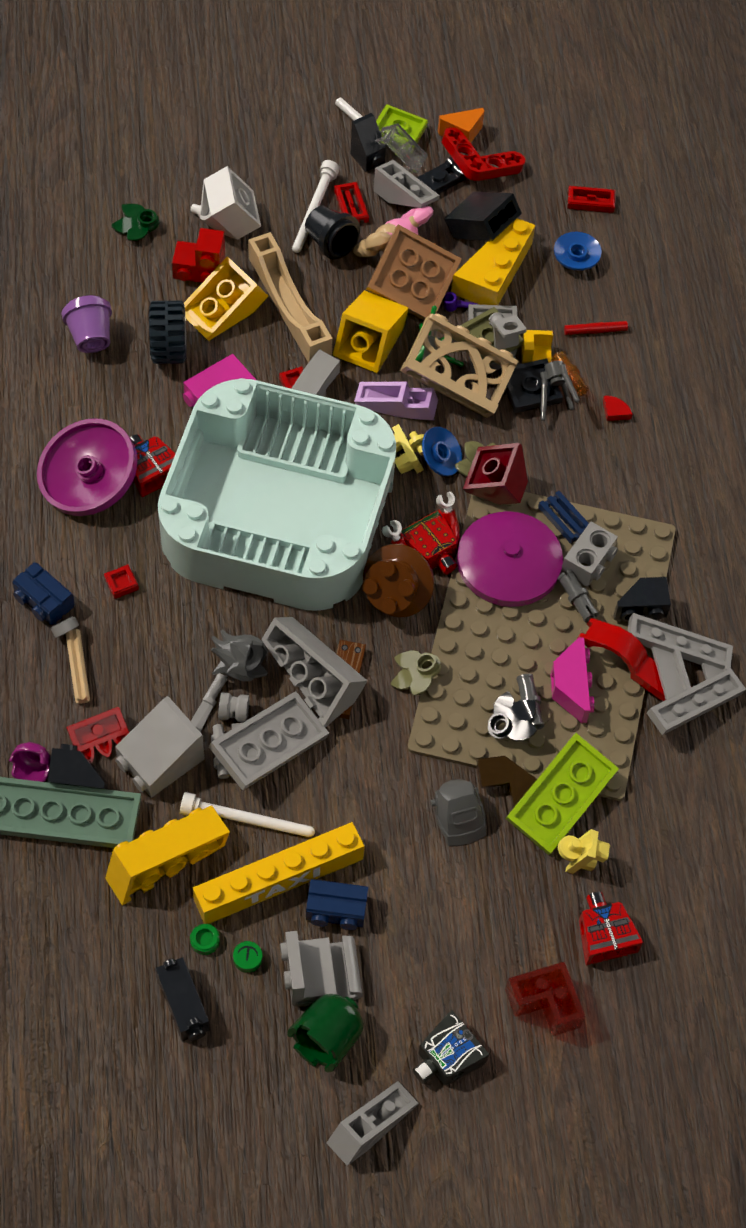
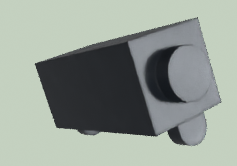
M184 958L166 960L163 965L156 967L155 971L181 1041L187 1039L189 1041L198 1040L204 1037L207 1031H210L208 1017Z

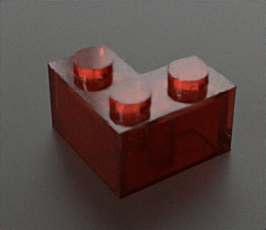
M565 961L508 979L505 991L515 1017L543 1009L553 1036L581 1028L586 1016Z

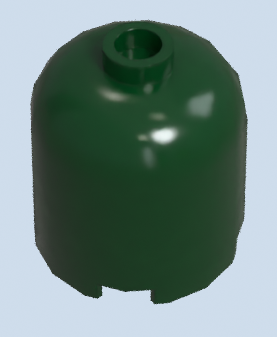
M331 993L319 997L288 1029L287 1036L295 1039L297 1043L293 1048L305 1061L314 1067L317 1063L326 1066L324 1068L325 1072H332L359 1039L364 1023L358 1011V1005L354 1000Z

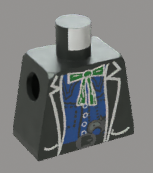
M451 1010L420 1044L418 1053L424 1061L416 1066L413 1072L422 1084H425L436 1075L444 1085H448L486 1064L489 1053L454 1011Z

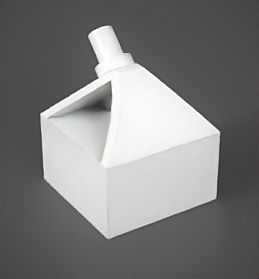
M228 166L204 179L201 205L193 204L191 206L192 213L197 214L212 229L224 231L226 236L237 240L261 227L254 191Z

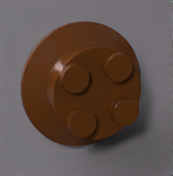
M390 544L376 550L367 560L363 572L362 589L372 605L381 612L393 617H409L420 612L430 601L434 590L433 572L427 560L417 550L403 544Z

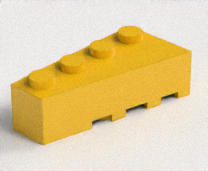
M518 218L514 220L493 241H488L453 275L451 292L455 293L456 296L479 305H499L532 245L535 225Z
M212 805L204 809L197 808L189 813L187 817L180 820H170L158 830H148L141 834L138 839L118 844L113 849L105 879L123 906L131 901L130 895L139 889H142L143 893L154 888L153 884L165 874L171 878L185 867L186 862L189 861L193 865L224 847L230 831Z

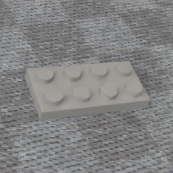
M295 691L210 743L209 748L243 791L326 739L329 732L322 726L315 714Z

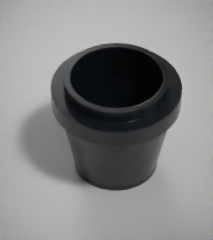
M318 206L308 215L305 222V230L318 244L323 255L329 259L336 260L346 256L354 249L359 239L360 224L349 213H340L326 206Z

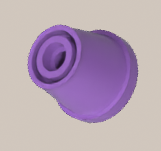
M93 295L82 296L71 300L61 312L63 322L68 326L80 352H98L110 345V317L112 309L107 300Z

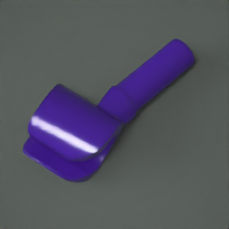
M447 292L444 296V307L449 312L456 310L457 307L468 308L469 304L478 305V303L457 300L456 294L453 292Z

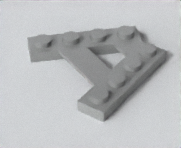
M635 613L629 618L627 631L632 633L643 646L651 648L665 695V701L651 707L647 712V715L662 735L745 692L746 688L731 669L732 645ZM683 659L700 664L706 680L691 687Z

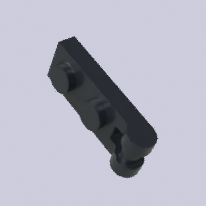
M449 157L445 163L417 178L434 192L440 194L464 181L467 177L453 158Z

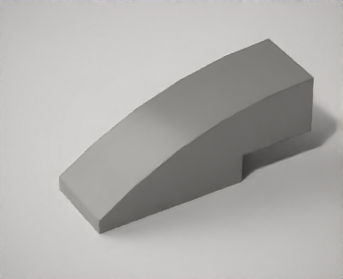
M319 349L302 371L292 389L325 397L327 387L340 373V360Z

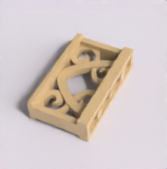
M430 314L425 318L423 326L400 371L488 418L495 414L502 394L519 361L513 358V354L509 351L498 350L491 346L492 343L487 339L474 337L465 327L452 325L443 315ZM432 330H437L444 335L443 341L438 340L436 336L434 338L435 345L438 347L437 350L430 345L428 335ZM423 345L430 354L420 363L415 359ZM466 351L473 363L476 374H466L455 382L451 379L450 365L443 356L454 352ZM436 360L440 361L444 367L442 374L435 370L436 366H441ZM491 361L499 364L502 368L501 376L495 379L487 378L486 374L496 371V369L490 368L489 363ZM466 380L477 381V383L471 382V390L465 387ZM487 384H497L491 399H487Z

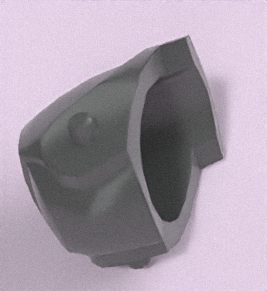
M461 779L449 780L442 784L440 789L435 791V799L430 800L431 806H435L437 825L445 837L448 846L469 844L486 836V819L483 804L478 794V788L471 781L468 782Z

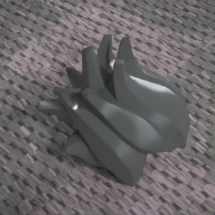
M224 630L220 631L223 641L212 636V641L217 648H212L211 651L221 659L218 666L212 672L213 675L223 673L241 681H252L254 678L267 676L268 673L261 663L267 653H269V650L259 638L246 634L232 636Z

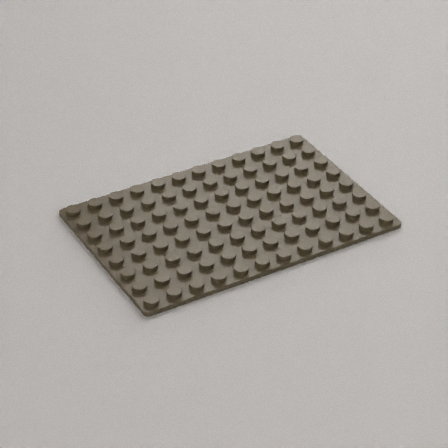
M524 492L521 503L504 505L471 495L461 534L462 538L467 528L483 516L496 512L511 511L532 516L543 522L557 537L562 549L563 561L576 542L574 541L570 544L538 508L539 502L547 501L548 497ZM570 502L588 523L593 522L618 536L615 545L618 551L611 562L606 561L603 565L605 569L599 580L593 579L588 587L581 583L580 585L582 588L587 589L590 601L599 612L595 619L619 626L627 631L629 621L614 620L613 615L617 602L639 578L667 577L675 526ZM550 506L551 510L560 518L561 516ZM560 518V520L568 527V529L573 534H575L573 529ZM457 565L456 569L451 573L431 654L439 658L441 670L432 678L431 686L420 695L407 749L411 753L477 768V759L506 756L538 779L569 739L577 733L619 768L598 796L621 801L624 799L645 688L631 679L628 665L621 657L603 647H589L590 662L586 666L587 672L592 673V687L589 688V696L594 697V712L589 714L587 723H581L552 699L550 673L553 662L577 640L580 633L585 634L590 628L583 621L575 605L570 604L568 600L569 595L561 582L558 580L549 594L532 604L518 607L500 606L485 601L473 593L464 583ZM644 646V648L647 651V655L651 657V648ZM522 674H533L536 692L541 698L539 706L544 727L537 730L532 737L524 741H515L509 737L502 740L494 738L488 731V721L494 714L495 701L507 691L511 693L515 702L519 701L521 696L516 678ZM506 723L500 724L499 730H502Z

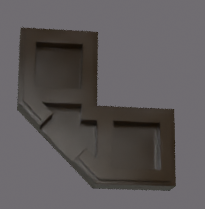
M506 756L477 759L476 761L481 788L508 785L512 808L516 806L537 780V778Z

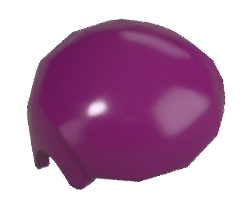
M33 742L17 745L9 759V762L13 763L12 776L15 779L45 782L49 775L50 753L42 745Z

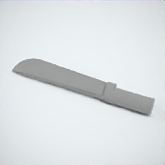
M217 674L208 692L202 699V703L191 719L193 725L200 732L212 708L217 703L216 697L227 680V677L223 674Z

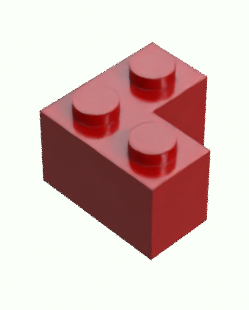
M200 228L197 243L177 241L172 260L173 279L203 283L225 259L224 231Z

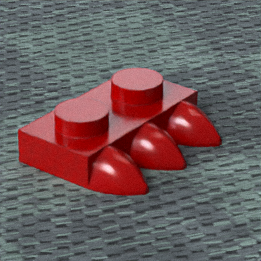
M118 706L66 727L72 745L78 746L77 751L85 753L91 762L94 759V746L102 755L110 757L112 751L111 739L118 744L129 733Z

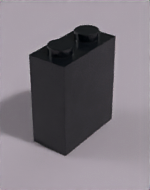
M473 192L448 214L444 220L454 239L493 241L522 212L513 193Z

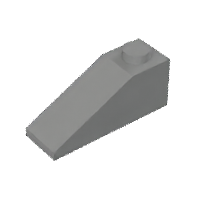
M391 160L375 168L374 192L388 203L422 208L439 200L440 195L396 161Z
M397 1081L340 1122L327 1141V1144L348 1166L367 1152L418 1105V1102Z

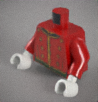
M447 492L449 500L447 504L443 502L442 495H438L436 499L438 506L444 508L443 512L439 509L402 529L400 522L397 520L390 521L394 529L393 532H391L388 526H384L382 529L384 536L393 539L391 541L392 544H403L412 547L424 556L431 569L439 566L444 574H449L456 569L457 564L453 557L456 555L457 546L460 543L459 523L455 510L451 508L455 502V496L451 492Z

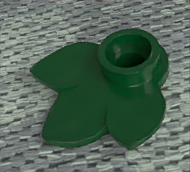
M122 204V211L125 217L112 223V228L116 232L127 234L128 241H137L144 238L148 232L158 228L159 217L153 210L144 209L142 205Z

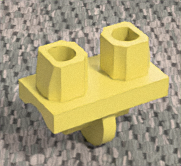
M399 424L392 427L395 432L396 453L402 449L405 451L404 454L395 458V464L400 473L403 474L412 469H415L417 474L424 469L415 452L423 455L422 440L425 434L418 435L416 431H413L409 434L411 439L408 441Z
M592 829L579 839L570 835L563 837L558 843V851L564 859L570 861L565 872L574 874L581 868L592 871L595 869L597 861L605 862L608 859L610 844L598 840L599 832Z

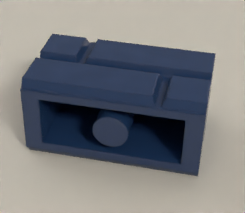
M37 562L32 563L25 569V572L20 573L13 579L14 597L22 605L27 603L32 608L31 611L34 616L40 621L45 619L49 624L54 625L63 615H66L74 608L73 594Z
M311 879L306 907V920L311 921V924L321 927L332 923L340 924V927L345 930H356L357 927L363 928L368 886Z

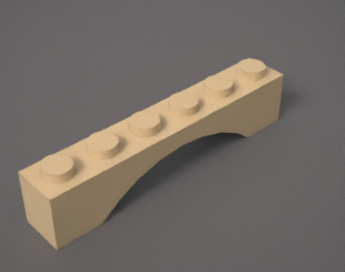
M271 232L249 239V260L308 363L319 349L332 356L333 338L323 321L317 318L302 300L289 274L281 249Z

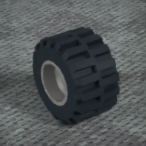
M182 300L151 301L149 343L153 364L184 363L186 360L185 305Z

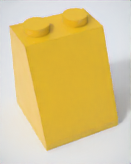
M364 290L342 313L333 356L378 373L404 329L409 307Z

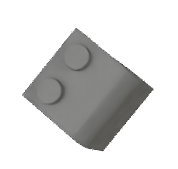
M297 931L285 932V943H280L282 961H287L288 971H284L285 990L290 989L293 1006H311L319 997L331 993L342 997H349L352 1000L363 996L354 937L342 936V942L330 943L329 937L299 941Z

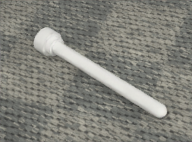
M325 160L320 167V182L292 246V250L295 253H299L302 250L308 233L305 230V222L308 215L313 209L320 206L329 182L337 178L340 167L334 161Z
M188 792L184 793L181 802L180 814L186 816L197 808L204 809L212 805L221 818L304 837H313L315 834V829L312 826L202 802L201 798L196 797V794Z

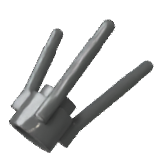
M558 360L547 363L544 366L545 371L540 373L542 379L541 421L546 419L548 382H551L552 386L561 385L570 410L574 409L570 393L576 403L579 402V397L563 361Z

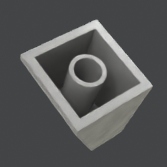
M169 696L165 697L115 746L117 754L115 761L124 773L128 771L133 776L132 781L140 792L145 791L151 798L204 760L203 735Z

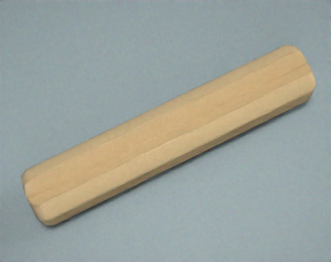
M73 629L66 632L75 702L82 704L90 701L80 630Z

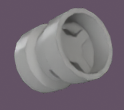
M222 692L219 702L218 719L227 721L229 718H235L238 722L247 721L249 695L241 694L235 697L230 693Z

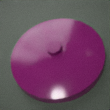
M93 418L75 422L59 431L44 448L37 467L39 489L45 499L62 513L73 516H87L101 512L116 503L133 482L138 463L137 451L129 435L119 425L111 421Z
M503 511L483 516L467 528L459 543L457 565L464 583L477 596L496 605L518 607L537 602L552 591L558 582V576L561 574L563 553L557 537L543 522L523 513Z

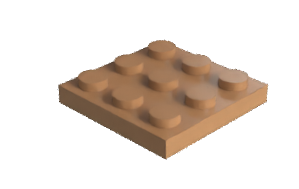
M398 224L389 239L366 290L409 307V313L425 321V318L431 313L432 306L435 305L437 307V313L462 258Z

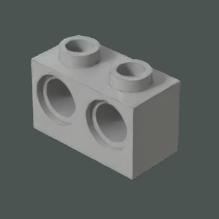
M590 522L565 556L561 572L568 575L566 571L571 569L577 580L587 587L593 579L598 581L605 569L603 565L606 561L611 562L618 551V548L615 547L618 536Z

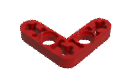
M449 127L444 131L442 138L443 146L463 174L470 180L480 181L520 173L524 167L525 157L519 152L509 151L480 156L461 130Z

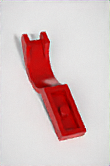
M591 618L586 624L590 628L585 634L580 633L577 639L584 638L585 646L588 648L593 646L603 647L614 652L628 665L632 680L660 700L665 701L655 660L647 655V651L642 643L632 633L619 626Z

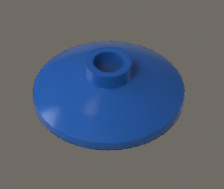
M565 233L557 239L554 245V255L557 261L564 267L572 270L590 269L601 258L602 250L599 242L587 233Z
M433 427L425 433L422 440V451L429 467L441 476L455 474L458 471L455 468V464L462 461L461 448L455 436L443 427Z

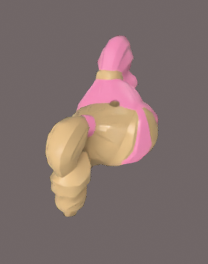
M429 206L415 207L403 214L401 218L387 221L375 233L370 234L366 239H362L356 244L353 253L359 257H371L379 253L380 250L384 252L398 224L418 235V227L428 222L434 210Z

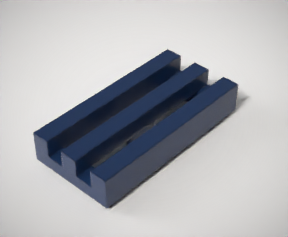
M557 491L553 497L549 496L547 501L539 502L538 508L570 544L580 537L589 524L560 491ZM550 506H552L555 509V511L561 516L560 518L573 529L575 534H573L568 529V527L560 520V518L551 510Z

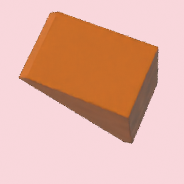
M484 108L439 115L438 134L443 137L444 131L447 128L454 127L461 130L471 143L483 127Z

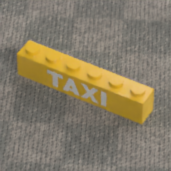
M353 822L193 887L194 902L204 924H210L306 884L311 879H318L363 860L364 844Z

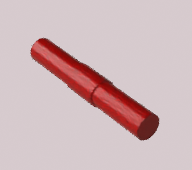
M627 321L564 325L565 335L628 330Z

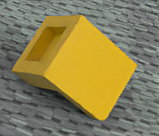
M527 330L526 333H523L524 341L523 346H521L522 364L546 358L549 363L552 362L551 346L553 331Z

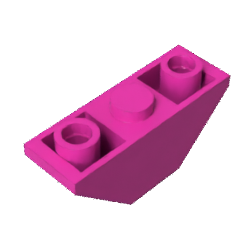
M578 638L553 662L550 673L552 699L581 723H587L589 714L594 712V697L589 696V688L592 687V673L587 672L586 666L590 662V650L585 648L584 638Z

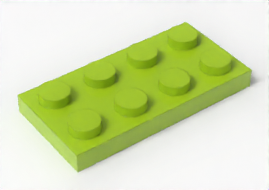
M575 733L505 819L545 853L550 855L557 847L559 841L565 837L619 768L580 735Z

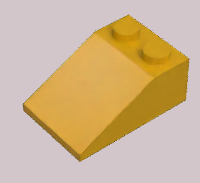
M227 256L184 302L186 319L210 341L253 314L268 298V295Z

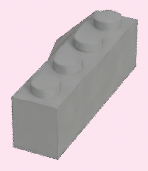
M275 617L262 638L263 643L278 664L284 667L291 676L289 679L295 687L298 686L306 697L304 700L310 709L314 708L319 715L318 720L323 727H327L353 705L367 683V680L293 617Z

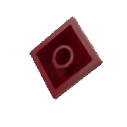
M520 443L478 447L463 490L499 505L521 503L528 483L522 445Z

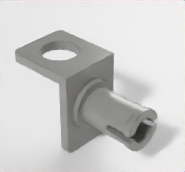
M496 312L489 317V324L493 327L494 347L498 350L517 346L519 344V334L527 332L526 327L517 315L504 318L501 313Z

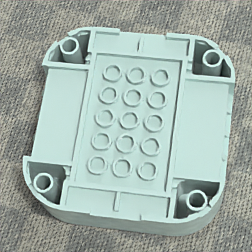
M240 378L213 386L198 399L192 410L159 496L158 515L163 554L166 555L171 563V567L186 579L224 589L225 586L274 599L275 603L312 611L333 608V604L344 599L346 601L356 594L363 583L364 567L376 528L379 524L382 509L385 505L387 493H392L396 457V440L393 431L377 413L356 404L252 379Z

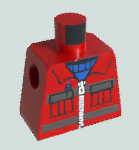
M135 434L130 437L137 451L138 462L133 481L140 496L144 497L163 487L176 453L158 437L154 436L143 441L139 434Z
M602 892L589 894L586 899L590 909L582 911L579 919L585 964L590 965L638 953L643 941L623 904L616 902L607 905Z

